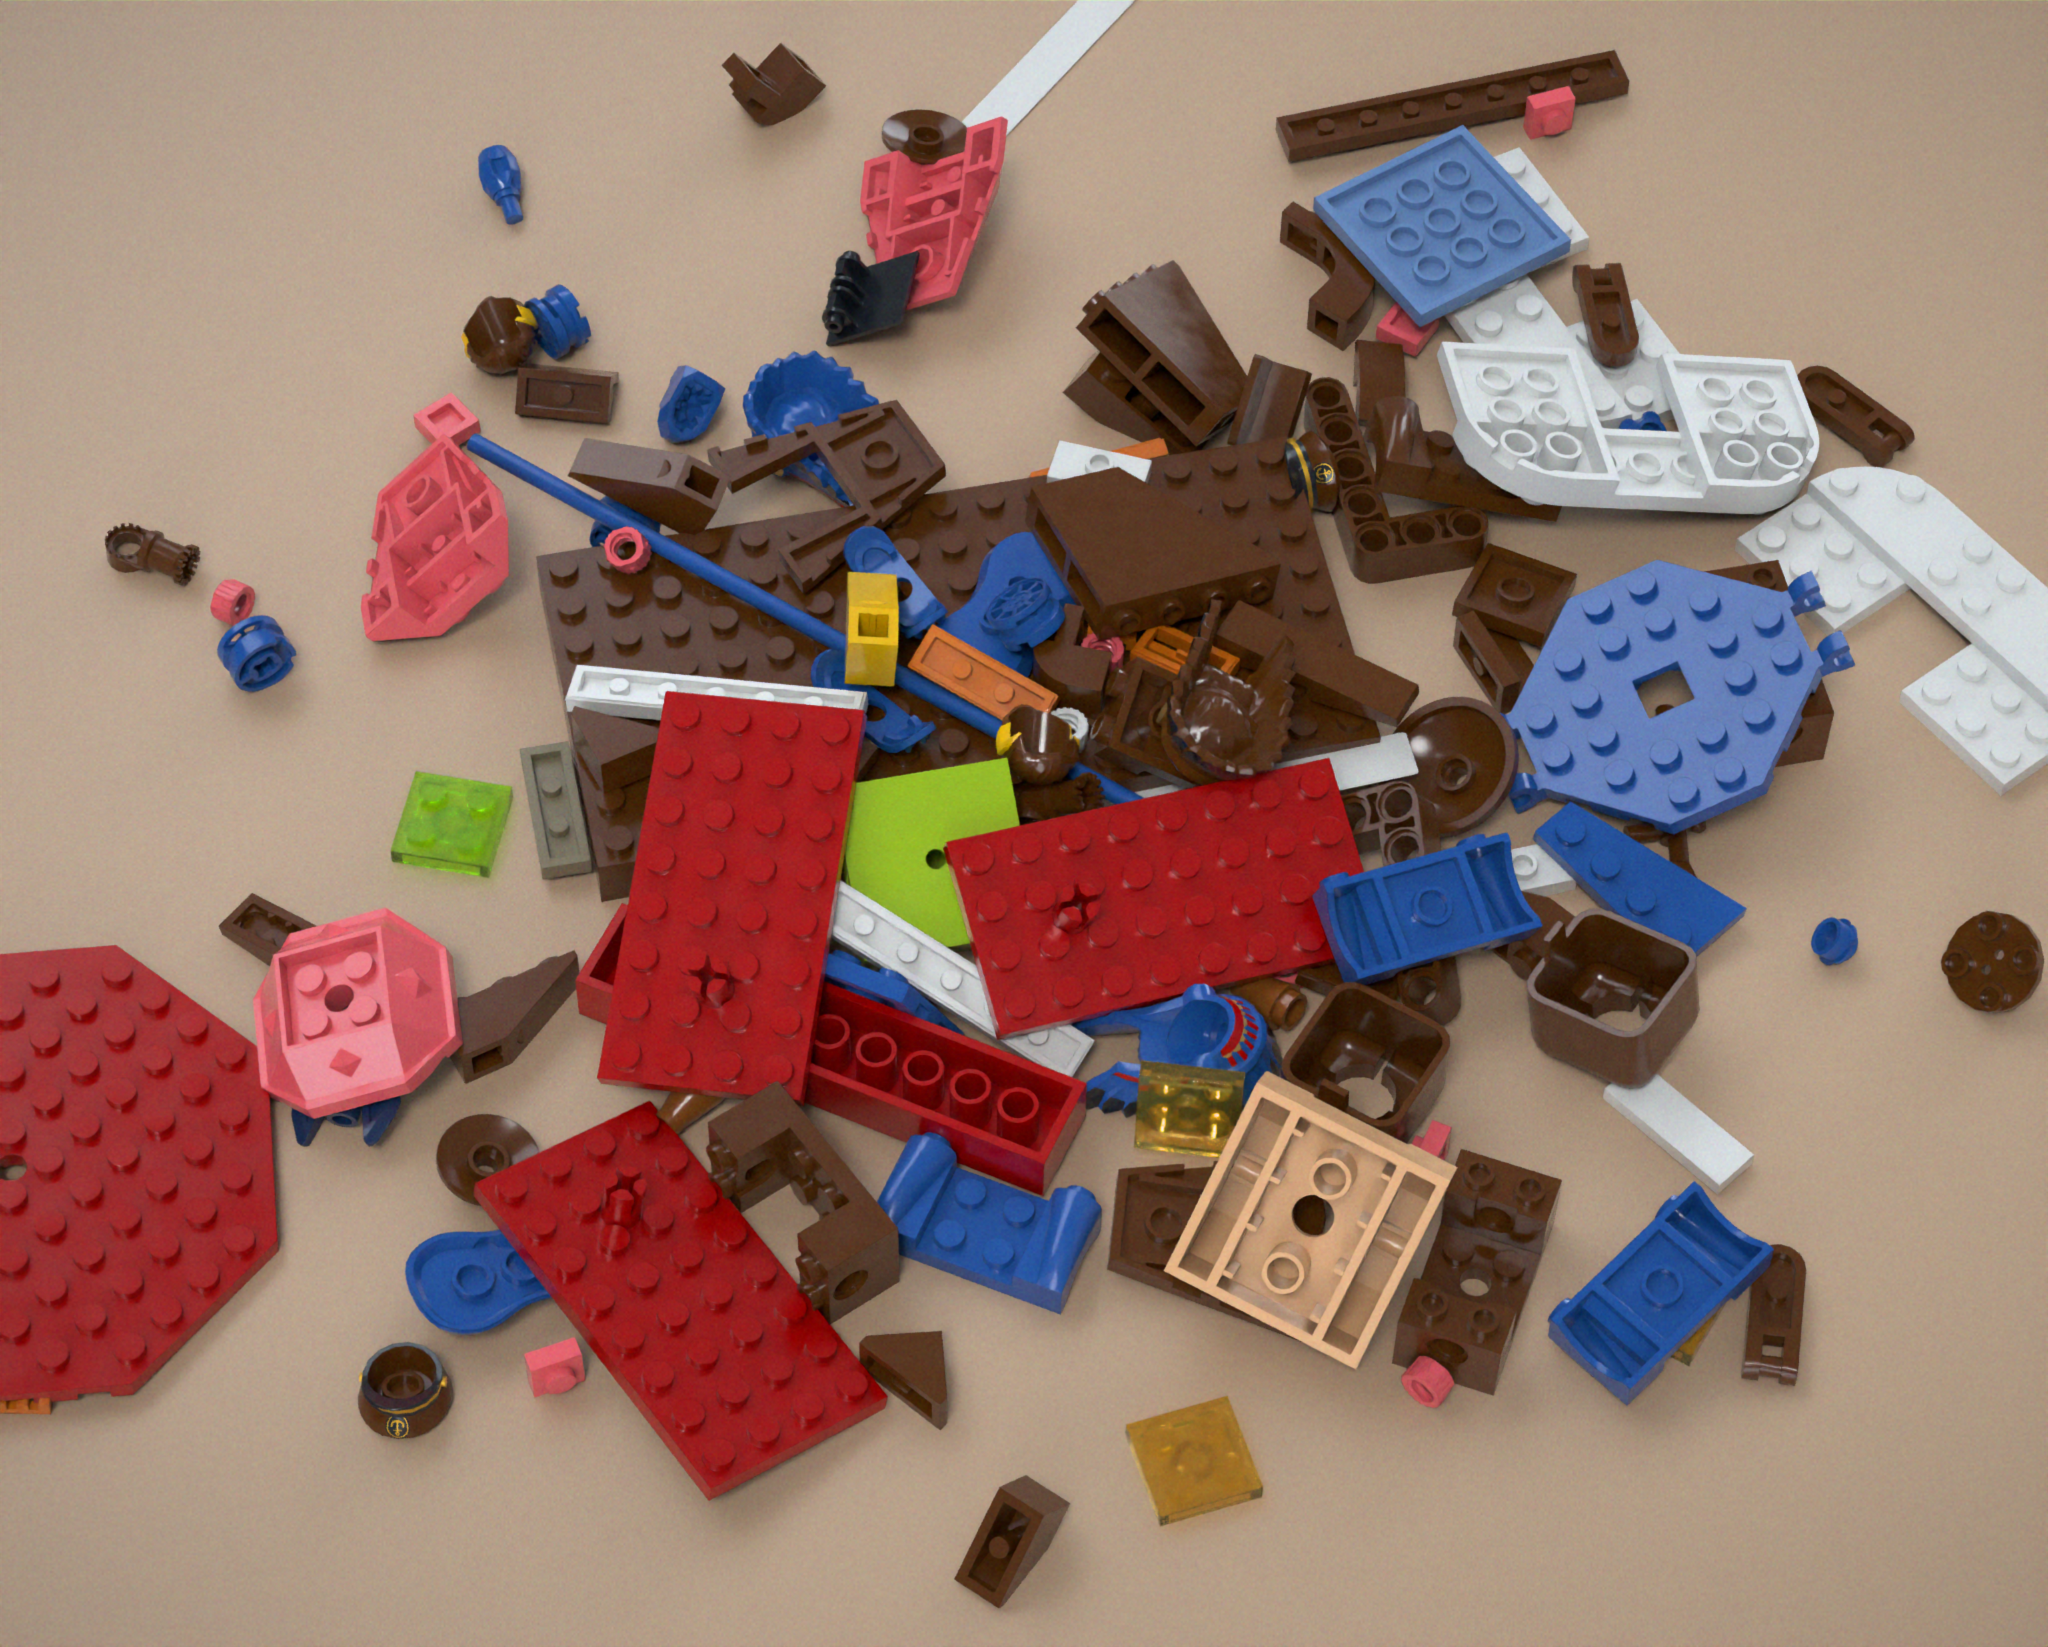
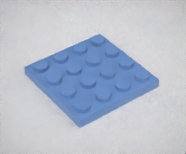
M1464 125L1314 197L1313 211L1419 327L1570 252L1571 239Z

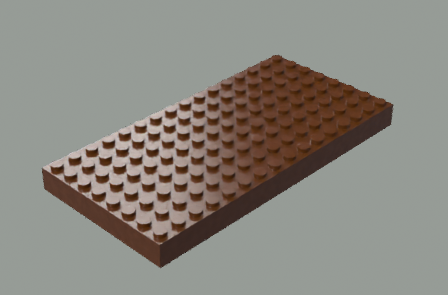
M1287 437L1148 459L1152 460L1149 485L1277 557L1281 566L1273 599L1249 605L1355 654L1304 489L1296 499V488L1294 490L1291 486L1284 450ZM1047 475L924 494L882 529L936 599L945 606L948 611L945 614V618L961 609L972 596L978 582L981 564L987 553L998 543L1013 534L1031 532L1025 523L1030 490L1032 486L1047 483ZM855 506L709 528L696 535L688 533L665 535L669 539L846 635L847 573L852 572L846 560L811 590L803 594L780 562L778 549L856 510ZM625 542L619 547L618 555L621 560H627L635 554L636 544L635 542ZM603 546L540 555L536 556L540 594L601 902L628 898L630 895L651 775L604 794L574 744L572 712L567 711L565 698L577 665L813 687L810 677L814 660L820 653L830 648L651 551L650 561H648L646 567L642 568L643 570H639L635 574H627L618 571L607 561ZM897 582L898 602L906 600L911 595L913 586L910 583ZM1232 609L1220 612L1216 632ZM1203 616L1178 621L1169 626L1195 637ZM1085 618L1083 639L1087 637L1088 622ZM923 629L920 639L913 636L907 639L898 630L896 663L909 669L907 666L928 630ZM1147 629L1137 631L1136 643ZM1215 635L1213 646L1218 648ZM1154 638V640H1153V641H1155V642H1157V643H1160V644H1162V645H1164V646H1166V647H1168V648H1170V649H1172V650H1174V651L1177 650L1176 648H1174V647H1172V646H1170V645H1168V644H1166V643H1164V642H1161V641H1159V640H1157V639H1155V638ZM1123 644V665L1130 662L1131 650H1126V644ZM1032 665V670H1031V672H1030V674H1029V676H1028V678H1029L1030 680H1032V681H1033V665ZM1240 666L1235 676L1242 678L1246 682L1249 675L1255 671ZM1289 682L1295 688L1291 697L1294 704L1288 714L1292 719L1293 725L1286 731L1291 743L1281 749L1282 759L1274 762V764L1380 743L1381 736L1375 720L1309 700L1307 687ZM896 684L894 686L871 685L910 716L915 715L922 722L926 723L933 721L936 729L932 731L930 739L926 740V743L922 744L920 741H917L909 753L905 750L897 753L886 752L864 736L863 741L878 747V760L861 782L1002 759L997 754L996 739ZM1108 695L1103 708L1105 713H1107L1112 699ZM868 705L866 711L867 721H880L886 716L881 708ZM615 716L657 728L660 726V720ZM1087 718V723L1089 724L1088 743L1085 749L1078 753L1081 764L1133 792L1174 784L1145 770L1135 774L1094 756L1093 753L1097 742L1090 739V733L1095 720ZM1011 775L1015 794L1016 792L1023 793V791H1027L1028 793L1039 790L1040 785L1028 783L1025 780H1018L1017 776Z

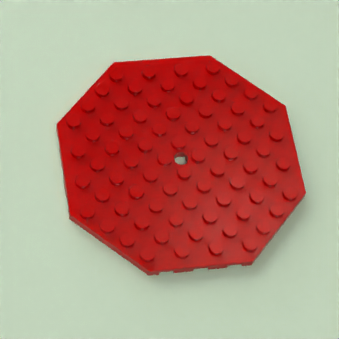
M117 945L0 954V1167L6 1168L11 1165H25L26 1167L24 1175L17 1180L7 1181L0 1178V1402L33 1398L34 1404L38 1403L40 1398H50L51 1402L78 1400V1394L110 1392L111 1397L133 1395L279 1251L270 1094L261 1088L257 1046Z

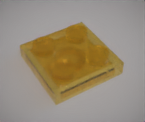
M1141 1060L1134 1148L1220 1158L1242 1113L1245 1072Z
M1228 1396L1126 1424L1125 1436L1160 1527L1262 1497L1263 1485Z

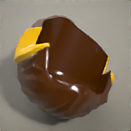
M489 296L477 306L474 314L467 321L463 329L461 339L465 346V354L472 363L476 364L477 368L483 369L484 372L504 374L517 370L533 353V347L536 343L535 330L538 328V325L531 310L526 308L520 301L511 297L495 298Z
M1024 704L1014 707L1003 717L996 736L997 754L1001 758L1008 759L1010 773L1017 776L1018 780H1025L1028 783L1040 786L1051 784L1065 778L1068 772L1080 761L1078 754L1080 740L1075 735L1072 738V728L1063 719Z

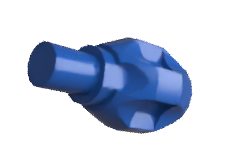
M503 145L487 147L478 156L479 178L483 190L493 201L495 200L497 206L502 208L506 223L511 225L517 224L523 220V214L519 205L521 198V172L517 159Z

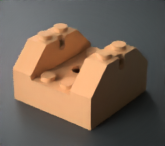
M1266 1071L1256 1083L1164 1271L1356 1369L1458 1167L1412 1144L1408 1145L1313 1097L1314 1094ZM1308 1195H1316L1327 1200L1334 1212L1332 1227L1320 1235H1310L1301 1231L1293 1218V1209L1299 1199Z

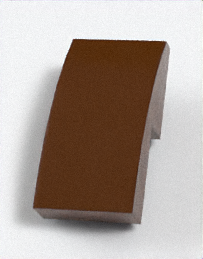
M1356 340L1353 386L1357 387L1356 417L1359 426L1367 427L1373 407L1380 399L1389 396L1405 397V364L1402 344Z

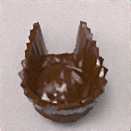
M1211 599L1208 611L1204 613L1197 634L1192 640L1186 662L1181 665L1177 678L1172 681L1171 695L1167 697V702L1161 708L1156 723L1162 728L1161 742L1170 761L1182 775L1201 785L1235 780L1236 778L1251 779L1255 778L1259 773L1271 770L1274 762L1282 759L1281 749L1291 743L1286 731L1293 725L1292 719L1288 714L1294 704L1291 697L1295 688L1289 684L1296 672L1292 671L1295 659L1290 655L1294 648V642L1287 635L1277 641L1255 672L1249 675L1246 682L1242 678L1232 676L1216 666H1211L1209 658L1222 601Z

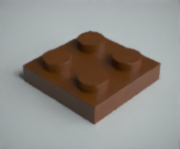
M1487 543L1454 601L1452 616L1458 617L1474 610L1486 628L1542 647L1575 587L1577 574Z

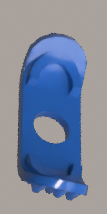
M862 526L854 530L847 537L843 556L852 572L896 574L897 582H908L913 586L909 598L898 602V630L905 638L909 639L913 636L920 639L923 629L929 630L932 624L935 625V622L940 624L944 622L945 614L948 612L947 609L936 599L905 561L884 531L874 526Z
M828 649L815 658L811 667L810 677L813 687L867 692L868 705L877 706L884 711L886 716L882 720L876 722L866 721L864 736L879 748L889 753H897L902 750L909 753L917 741L924 744L926 740L930 739L932 731L936 729L933 721L926 723L922 722L915 715L910 716L871 685L845 684V653L843 651Z

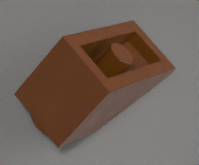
M1027 1475L1000 1486L954 1580L997 1608L1002 1607L1048 1550L1070 1503Z

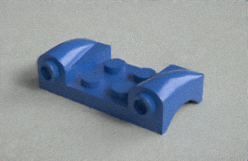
M1508 832L1486 838L1485 834H1477L1459 841L1456 847L1349 876L1348 872L1338 873L1319 882L1320 888L1312 895L1324 933L1344 983L1371 984L1394 977L1399 971L1482 947L1485 951L1527 939L1542 927L1539 916L1528 905L1519 887L1513 867L1511 840Z
M932 1132L910 1136L877 1201L898 1227L899 1255L1060 1315L1065 1307L1078 1268L1087 1250L1101 1232V1206L1096 1202L1093 1193L1086 1188L1077 1185H1071L1068 1188H1056L1049 1201L958 1168L957 1155L951 1149L949 1141L943 1136Z
M1694 1181L1679 1196L1676 1194L1671 1196L1660 1207L1655 1219L1572 1299L1566 1298L1556 1306L1548 1318L1550 1323L1548 1337L1627 1406L1663 1371L1664 1363L1730 1298L1735 1301L1770 1267L1774 1249L1768 1243L1757 1240L1734 1226L1715 1207L1703 1188Z

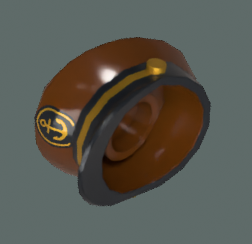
M1307 431L1298 440H1296V437L1287 439V443L1284 444L1285 459L1292 489L1295 490L1296 488L1295 498L1297 499L1304 489L1311 513L1314 512L1313 509L1332 511L1340 494L1341 482L1335 457L1328 445L1312 431Z
M404 1342L382 1348L367 1361L363 1372L359 1374L361 1386L358 1394V1408L365 1423L382 1436L404 1439L425 1434L443 1419L451 1403L450 1378L436 1354L424 1345Z

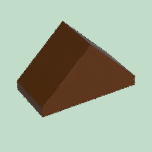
M574 706L571 713L574 744L604 794L651 775L659 728Z
M942 1331L865 1336L859 1342L860 1362L873 1379L941 1430L947 1424V1389Z

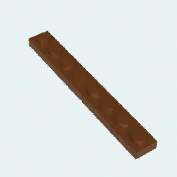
M1612 50L1276 117L1275 130L1288 162L1454 129L1461 125L1469 126L1524 115L1528 96L1569 86L1575 96V104L1628 94L1630 81L1616 51Z

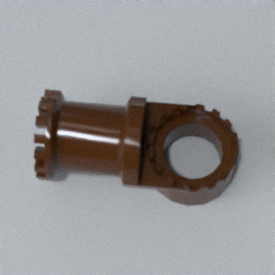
M122 523L119 528L116 525L113 527V531L109 530L107 532L108 536H105L107 561L115 570L129 573L138 570L149 572L153 569L173 577L174 583L182 586L187 585L192 580L191 575L194 576L195 574L192 568L197 569L198 566L194 562L200 561L198 556L201 551H199L200 548L193 544L182 546L165 539L164 534L160 531H149L141 528L139 525L133 527L132 523H129V526H125V523ZM124 542H134L140 546V549L134 554L123 555L115 552V548Z
M1085 772L1075 779H1061L1051 784L1041 785L1039 790L1027 793V791H1023V793H1014V796L1016 795L1015 801L1020 825L1104 807L1105 803L1101 799H1105V795H1101L1100 792L1104 791L1103 787H1098L1101 784V780L1097 779L1096 774Z

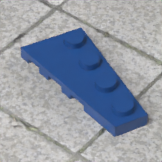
M1571 801L1534 833L1533 840L1604 910L1611 911L1685 943L1693 949L1696 957L1743 918L1747 910L1743 905Z

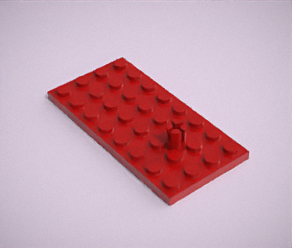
M674 691L665 692L597 1079L601 1084L746 1100L778 1081L798 1106H804L867 721L864 710Z
M1330 758L1262 772L1251 779L1236 778L1235 780H1225L946 842L943 847L997 1040L1106 1016L1114 1011L1132 1010L1166 1002L1183 996L1185 990L1193 984L1205 983L1212 987L1213 990H1219L1336 963L1312 895L1320 888L1319 882L1329 876L1342 872H1348V875L1352 876L1364 872Z
M649 1100L476 1182L473 1196L707 1500L710 1501L885 1409L888 1396L820 1311H814L811 1308L812 1304L807 1295L799 1293L797 1290L798 1284L730 1199L725 1200L723 1198L721 1188L716 1182L711 1183L708 1178L709 1173L676 1132L664 1121L658 1119L655 1115L658 1110Z

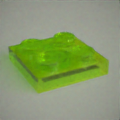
M416 771L390 850L392 862L489 878L512 804V787Z

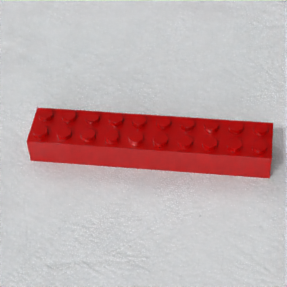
M621 903L575 980L579 1014L607 1024L628 906L624 903ZM824 981L804 1103L906 1143L912 1135H923L927 1132L939 1134L951 1144V1149L957 1155V1163L1040 1196L1045 1195L1086 1116V1082Z

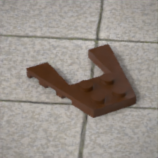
M898 400L839 414L838 421L815 427L812 422L794 426L793 433L767 439L766 435L763 434L744 439L743 446L721 451L719 446L707 450L710 464L731 476L727 487L732 494L816 452L856 507V510L778 549L780 562L803 594L811 590L845 561L843 556L844 544L847 537L854 530L862 526H874L882 530L946 477L945 463Z
M1214 1161L1211 1167L1184 1169V1163L1122 1168L1118 1170L1107 1270L1295 1339L1164 1271L1218 1161Z

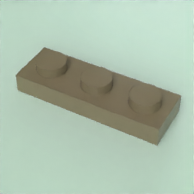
M569 742L520 749L543 880L592 872L590 852Z

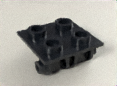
M846 251L842 256H839L835 264L836 270L834 275L836 277L831 280L826 309L822 314L824 326L829 331L826 345L829 347L903 324L920 253L915 251L868 267L860 260V255L854 251Z

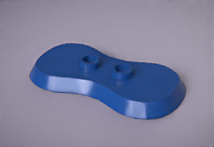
M1021 532L1005 538L987 553L981 564L978 582L970 599L961 609L946 617L942 624L938 623L935 626L1028 678L1033 665V647H1030L1028 642L1020 644L1022 647L1020 651L1007 650L999 638L1000 630L994 629L986 617L987 607L1003 590L1016 582L1031 577L1043 578L1052 591L1050 598L1058 600L1063 609L1065 603L1076 605L1034 535L1031 532Z
M500 1230L448 1232L435 1235L419 1244L410 1253L406 1262V1282L416 1306L431 1323L450 1334L474 1335L485 1332L503 1323L529 1304L553 1299Z

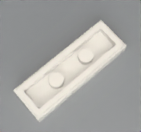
M1658 1074L1649 1083L1640 1088L1628 1089L1611 1083L1604 1089L1603 1099L1717 1195L1752 1165L1754 1158L1752 1152Z

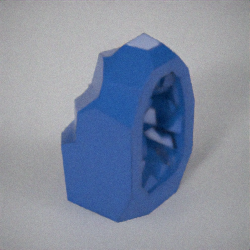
M687 365L678 366L659 405L660 410L657 423L660 436L671 443L691 441L703 433L712 420L726 388L699 370Z

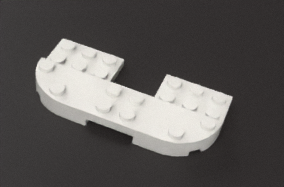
M1520 147L1494 157L1571 239L1569 253L1539 268L1588 249L1589 236ZM1527 274L1444 315L1464 343L1575 349L1602 428L1619 429V425L1623 420H1637L1642 418L1643 414L1647 411L1657 413L1662 423L1674 419L1656 366L1662 353H1680L1638 299L1631 301L1639 334L1637 353L1632 362L1619 367L1607 366L1593 357L1584 320L1566 327Z
M1441 342L1437 353L1439 365L1457 418V424L1452 436L1463 455L1464 461L1495 485L1514 495L1520 496L1525 502L1532 505L1549 504L1572 507L1762 515L1788 504L1799 494L1818 455V430L1791 360L1662 353L1656 369L1679 432L1602 428L1578 357L1573 348Z
M1866 466L1839 468L1811 480L1807 494L1737 538L1735 551L1749 564L1779 560L1788 587L1794 579L1812 570L1826 606L1803 614L1827 636L1839 630L1842 633L1846 632L1912 588L1966 637L1971 644L1901 691L1899 703L2000 796L2048 764V588L1937 489L1924 482L1918 476L1908 475L1892 469Z

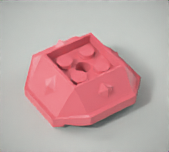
M386 907L290 933L282 948L273 955L268 973L253 998L261 1088L270 1094V1098L280 1103L283 1102L313 1119L412 1093L433 1073L444 1057L449 1058L463 1044L452 955L445 946Z

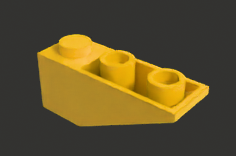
M847 573L845 684L894 686L899 622L896 574Z

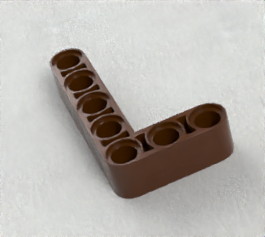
M1321 377L1313 380L1309 384L1305 396L1304 429L1305 432L1312 431L1323 439L1335 457L1341 484L1337 503L1331 512L1354 577L1364 583L1378 584L1475 566L1486 547L1489 524L1485 513L1479 508L1455 506L1390 517L1382 493L1375 492V471L1348 390L1342 382L1331 377Z
M1393 781L1341 796L1359 855L1381 849L1384 867L1406 861L1408 856L1416 849H1418L1416 857L1441 851L1435 807L1410 783ZM1412 803L1410 811L1400 817L1402 810ZM1366 816L1364 823L1355 829L1356 823ZM1455 955L1397 973L1399 995L1406 1007L1436 1021L1440 1025L1451 1022L1458 1014L1461 1006V995ZM1436 989L1435 997L1424 1005L1427 994L1431 990Z

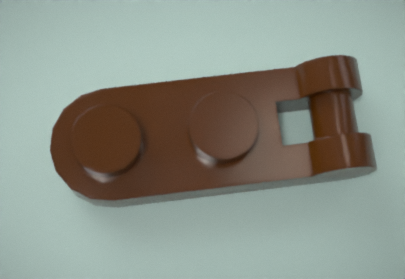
M1606 263L1604 268L1591 269L1589 264L1574 265L1572 271L1573 289L1578 295L1590 351L1593 357L1607 366L1619 367L1627 365L1636 356L1639 334L1621 263Z
M1817 365L1807 367L1797 375L1812 416L1862 451L1864 458L1871 466L1883 468L1893 459V452L1906 449L1915 440L1914 432L1906 422L1834 370ZM1877 429V430H1878L1879 432H1881L1884 436L1881 438L1880 436H1878L1877 434H1875L1873 431Z
M1774 1244L1770 1245L1774 1249L1770 1267L1749 1287L1741 1378L1758 1381L1759 1376L1778 1378L1779 1384L1795 1386L1799 1367L1806 1266L1800 1253L1792 1247ZM1762 1345L1782 1347L1781 1357L1763 1355Z

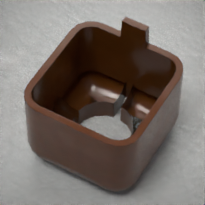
M1600 908L1589 909L1579 913L1566 929L1563 922L1557 921L1543 939L1544 957L1531 972L1527 980L1531 1031L1537 1047L1551 1056L1620 1087L1636 1089L1645 1086L1656 1076L1696 1022L1700 1011L1696 954L1691 947L1683 942ZM1639 1003L1640 1016L1645 1018L1646 1022L1636 1030L1622 1031L1596 1020L1599 1015L1616 1010L1633 1012Z
M1345 982L1335 986L1328 993L1287 1051L1282 1061L1281 1078L1314 1094L1313 1097L1407 1144L1443 1090L1450 1050V1036L1446 1029L1436 1021L1372 988L1357 982ZM1386 1060L1388 1063L1383 1069L1381 1084L1388 1089L1394 1100L1393 1111L1389 1110L1383 1116L1374 1119L1350 1107L1349 1091L1338 1086V1084L1350 1078L1365 1077L1374 1080Z

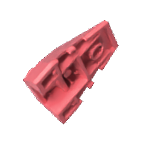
M1001 116L968 127L965 151L940 159L935 164L921 165L913 162L899 150L864 162L860 204L862 213L867 215L871 231L866 234L868 246L874 249L876 263L915 251L920 253L906 310L956 295L998 193L1008 120Z
M442 434L378 493L371 536L378 543L376 560L373 558L368 560L366 573L373 577L371 593L362 595L361 601L365 635L372 641L441 636L454 624L462 622L477 603L486 595L497 591L505 578L509 576L508 517L502 491L450 437Z

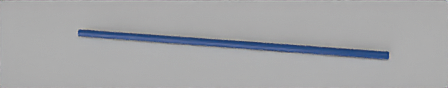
M475 433L470 437L467 443L468 451L613 530L626 526L637 529L649 541L651 545L650 550L824 646L833 650H841L845 653L846 635L483 436ZM896 663L894 684L996 739L1002 720ZM1080 762L1065 777L1071 780L1085 772L1096 774L1097 779L1101 780V784L1098 787H1103L1104 791H1100L1101 795H1105V800L1115 805L1144 798Z

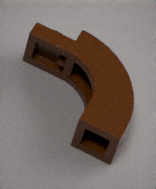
M1293 201L1282 211L1280 243L1319 266L1329 277V280L1309 298L1307 329L1341 351H1344L1362 333L1370 319L1373 308L1375 278L1315 212L1308 211Z

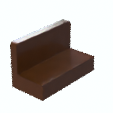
M1255 354L1227 444L1231 446L1281 437L1293 438L1312 373L1273 362L1264 356Z
M525 364L518 368L515 414L609 423L611 419L613 384L618 382L619 372Z
M1474 610L1458 616L1453 641L1454 649L1493 708L1503 714L1511 712L1534 664L1516 638L1485 628Z

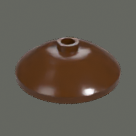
M1448 697L1433 701L1410 714L1393 732V734L1406 733L1418 773L1378 782V784L1383 785L1393 781L1410 783L1434 805L1440 837L1458 835L1483 823L1501 806L1514 784L1519 762L1518 744L1514 731L1507 720L1495 708L1481 700L1470 697ZM1463 775H1467L1466 778L1460 784L1457 785L1459 778ZM1412 803L1402 810L1400 817L1410 811Z

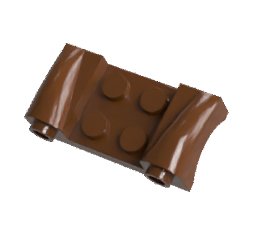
M1389 396L1380 399L1374 405L1363 438L1364 442L1373 443L1375 448V492L1479 508L1553 522L1557 521L1562 506L1549 504L1532 505L1525 502L1520 496L1500 488L1481 475L1476 469L1469 466L1464 461L1463 455L1458 449L1453 436L1439 430L1423 431L1419 407L1411 399L1402 396Z

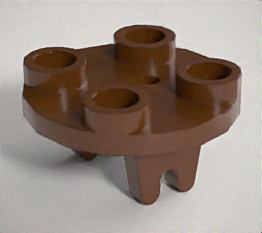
M1985 911L1973 916L1956 930L1948 944L1947 951L1942 956L1941 967L1944 974L1947 975L1949 985L1961 1001L1975 1010L2001 1013L2016 1009L2031 998L2042 979L2044 956L2041 942L2030 925L2014 915ZM2000 951L2004 952V957L2002 959L1998 958V954ZM1989 965L1991 970L1989 974H1986L1985 968Z

